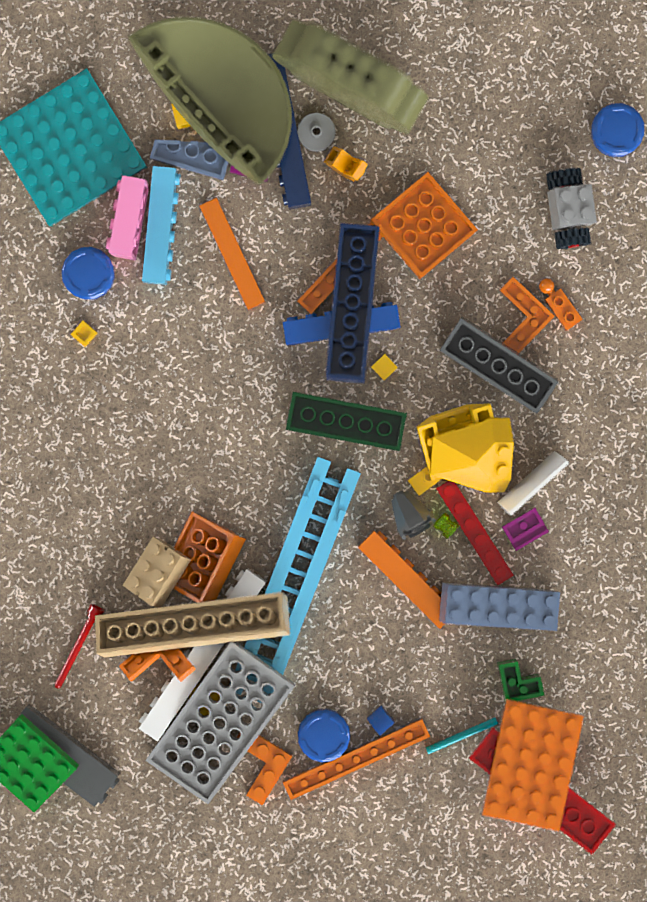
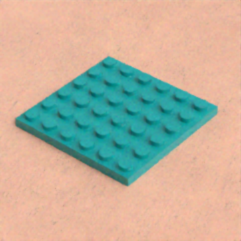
M87 68L0 121V147L49 227L115 188L118 180L122 179V175L133 177L147 168Z

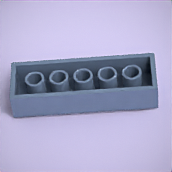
M442 582L439 621L444 624L557 631L560 592L546 589Z

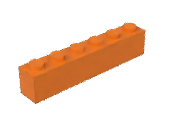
M373 531L358 548L441 629L445 625L439 621L441 597L439 595L441 591L435 585L430 587L426 583L428 578L421 571L417 574L412 569L415 565L408 558L403 560L399 556L401 551L394 544L390 547L385 542L388 538L381 531L378 533Z

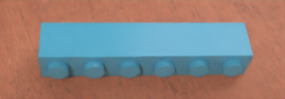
M153 166L142 282L167 285V281L171 280V269L168 268L169 262L173 260V250H170L171 242L174 243L175 231H172L173 223L176 224L177 212H174V205L178 204L179 193H176V185H180L181 175L177 174L176 168Z

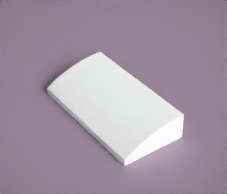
M554 451L497 503L507 514L512 515L566 467L569 462Z

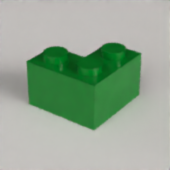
M516 658L497 662L505 702L506 699L520 701L545 696L541 676L538 673L521 677Z

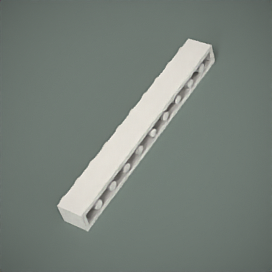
M248 568L245 572L241 570L236 578L238 583L235 587L230 586L225 596L228 597L227 599L258 595L266 580ZM224 643L196 646L192 651L189 649L184 655L195 667V670L182 682L178 680L173 672L171 673L174 676L171 682H165L161 688L163 693L160 698L155 697L150 704V707H152L150 713L147 714L145 712L140 719L141 726L139 729L156 741L160 739Z

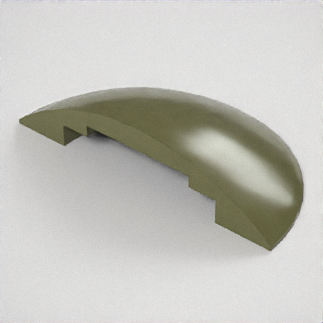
M175 17L160 20L146 25L129 35L128 38L155 82L191 127L228 163L249 179L261 185L275 170L283 157L288 145L292 123L291 103L286 84L269 55L255 41L239 30L224 23L199 17Z

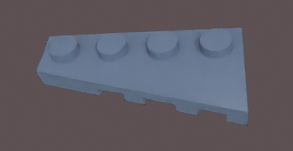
M155 139L150 155L151 160L224 181L229 165L207 142Z

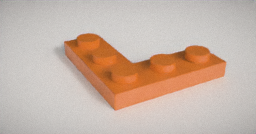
M512 277L500 289V292L527 318L503 343L520 353L555 316L520 282Z
M180 649L132 654L119 665L131 682L159 657L163 659L181 682L195 670V667Z
M259 735L247 752L264 761L265 765L246 796L263 805L293 755Z

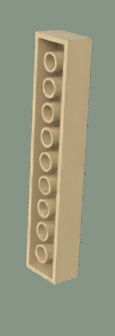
M279 592L95 616L96 654L105 658L229 643L231 641L237 642L290 635L288 597Z

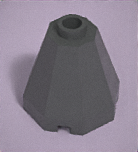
M402 490L393 495L394 499L391 502L396 526L403 540L407 539L405 537L407 535L412 538L431 527L429 522L432 521L433 524L436 522L432 512L408 491L403 492Z

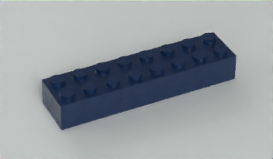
M340 224L326 380L365 384L380 226Z

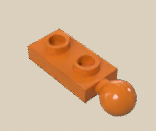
M546 278L540 282V291L549 295L544 301L566 331L583 320L562 289L554 290V282L551 279Z

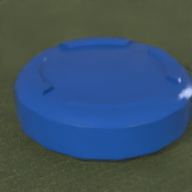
M612 103L603 107L594 117L591 125V138L595 147L610 157H623L632 153L641 144L644 136V122L641 115L632 106L624 103Z
M81 247L71 252L65 259L62 267V280L66 289L74 296L84 300H94L104 296L111 289L115 279V268L111 259L103 251L93 247Z
M327 708L316 709L308 713L301 721L298 730V743L303 753L310 759L318 762H330L341 757L346 751L350 741L349 726L345 718L337 711Z

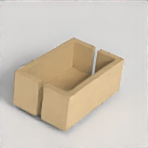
M152 537L123 586L135 595H138L139 598L150 606L160 608L167 600L191 559L180 551L175 550L174 547L164 540Z

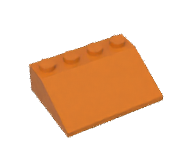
M191 512L174 546L175 550L180 551L190 558L191 561L173 589L197 603L216 601L246 539L195 512Z

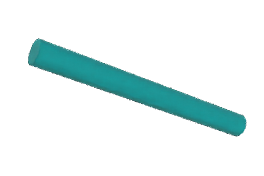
M494 717L425 747L427 753L431 754L498 725L497 719Z

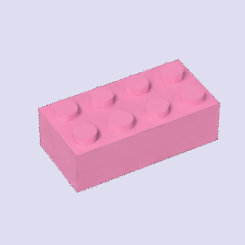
M122 175V179L118 180L117 192H119L118 200L115 199L113 211H116L115 218L111 219L110 230H112L111 238L108 237L106 249H109L108 252L114 257L136 260L150 186L145 179Z

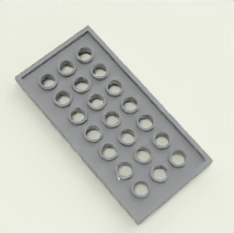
M231 641L149 754L146 761L209 804L295 687V683L237 642ZM232 663H240L242 669L240 671L233 670ZM253 673L257 676L258 680L250 682L247 675ZM221 678H229L231 685L224 686L221 683ZM271 685L274 691L266 693L263 690V686ZM237 689H244L247 695L245 697L238 696ZM212 692L218 693L220 700H212L210 694ZM260 700L263 706L255 708L252 701ZM229 703L234 704L236 711L229 712L226 709V705ZM206 707L209 710V715H202L199 709ZM243 715H249L252 721L250 723H245L242 721L241 717ZM217 718L223 719L225 726H217L215 720ZM189 723H197L199 729L191 730L189 728ZM234 729L239 730L241 736L235 738L231 735V731ZM211 733L214 736V740L207 741L204 735ZM185 737L188 740V744L181 745L178 738ZM226 744L230 747V751L223 752L220 746ZM201 748L204 755L197 756L194 753V749ZM168 752H175L177 754V759H170L168 757ZM209 760H218L219 766H211ZM186 762L191 763L193 770L188 771L184 769L183 764ZM202 773L206 774L209 780L203 782L199 779V775Z

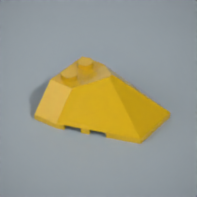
M510 418L484 419L485 421L476 424L472 423L458 430L454 429L432 436L430 474L486 493L505 492L511 481L514 446Z

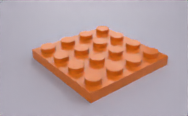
M429 172L370 220L373 226H380L379 233L419 279L423 278L478 231Z

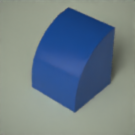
M382 706L378 707L367 717L371 726L380 736L394 724V719Z

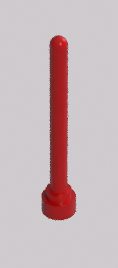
M90 604L87 610L88 619L54 684L57 689L62 687L95 622V616L104 613V609L97 605Z

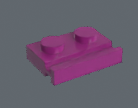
M535 507L502 526L515 551L549 532Z

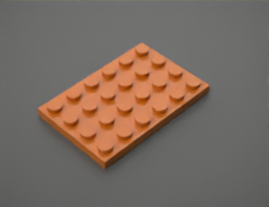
M506 699L482 815L559 831L584 716Z

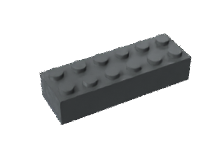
M463 316L440 349L442 353L536 414H538L559 383L558 378Z

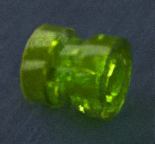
M446 512L433 525L436 530L442 532L446 539L460 526L456 521H452Z

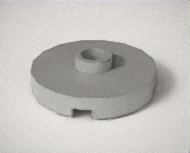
M312 113L304 117L299 123L297 131L300 143L307 150L313 152L326 150L333 143L336 134L332 120L321 113ZM319 129L320 133L318 135L313 134V130Z

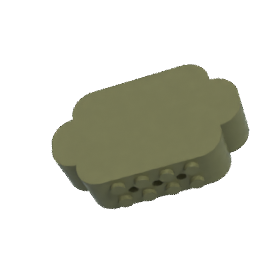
M291 20L272 54L276 62L290 70L291 74L301 82L379 126L387 129L393 128L404 134L410 133L429 99V96L415 86L412 80L401 71L316 24L309 23L307 25L298 20Z

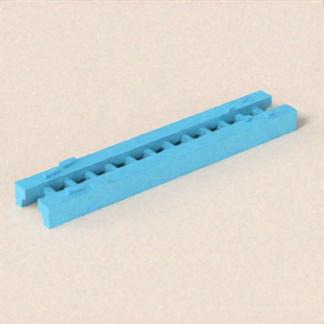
M317 457L265 594H271L284 590L298 596L294 607L288 606V611L291 614L289 618L290 635L282 636L280 642L271 638L247 640L244 646L245 649L282 675L361 474L347 468L342 483L329 476L326 478L331 461L321 457ZM323 482L339 488L335 501L319 495ZM316 500L332 506L328 519L312 513ZM309 518L325 524L321 537L305 531ZM302 536L319 542L314 554L298 549ZM295 554L312 560L307 572L291 566ZM288 572L305 578L300 590L284 584ZM261 644L277 649L274 659L257 654ZM240 663L237 664L235 671H240L242 669ZM253 673L247 675V678L251 681L256 682L258 680L257 676ZM271 685L263 686V690L266 693L274 691ZM237 689V694L241 695L243 689Z

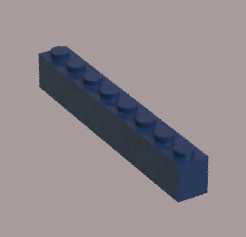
M273 53L268 54L277 66L286 84L292 113L288 145L277 165V168L281 167L282 175H278L280 186H284L286 194H282L284 206L288 205L289 210L312 206L285 67L273 59Z

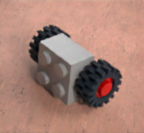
M567 168L547 173L548 190H550L547 192L552 230L568 229L555 233L556 249H569L591 244L589 228L578 229L577 227H586L597 223L592 184L582 185L581 168Z

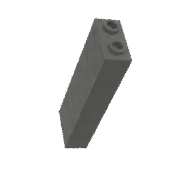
M28 704L21 714L79 764V767L69 776L64 784L94 807L98 802L102 804L108 796L106 791L109 787L113 789L120 779L117 777L120 772L32 705Z

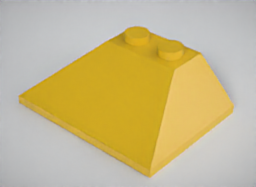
M490 403L466 404L432 415L417 426L431 481L439 479V477L430 474L432 436L454 429L458 430L467 427L469 424L485 421L484 419L494 418Z

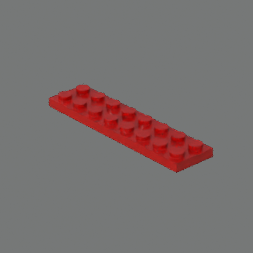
M493 727L469 756L471 761L489 775L499 732ZM569 787L560 831L593 855L616 824Z

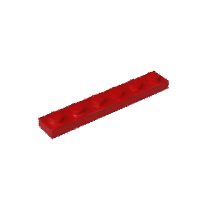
M448 480L437 487L436 490L496 584L500 585L514 576L455 482Z

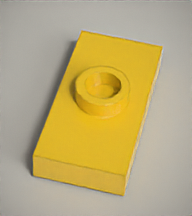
M426 466L407 481L418 496H420L442 478L431 481Z

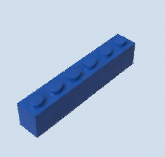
M392 302L382 303L381 307L374 308V305H372L370 333L401 328L397 305H393ZM332 311L324 312L325 316L318 317L317 314L305 315V319L299 320L298 316L286 318L287 321L283 322L286 346L329 340Z

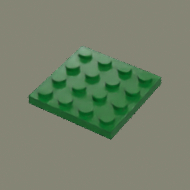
M23 714L0 737V783L33 812L79 767L76 761Z

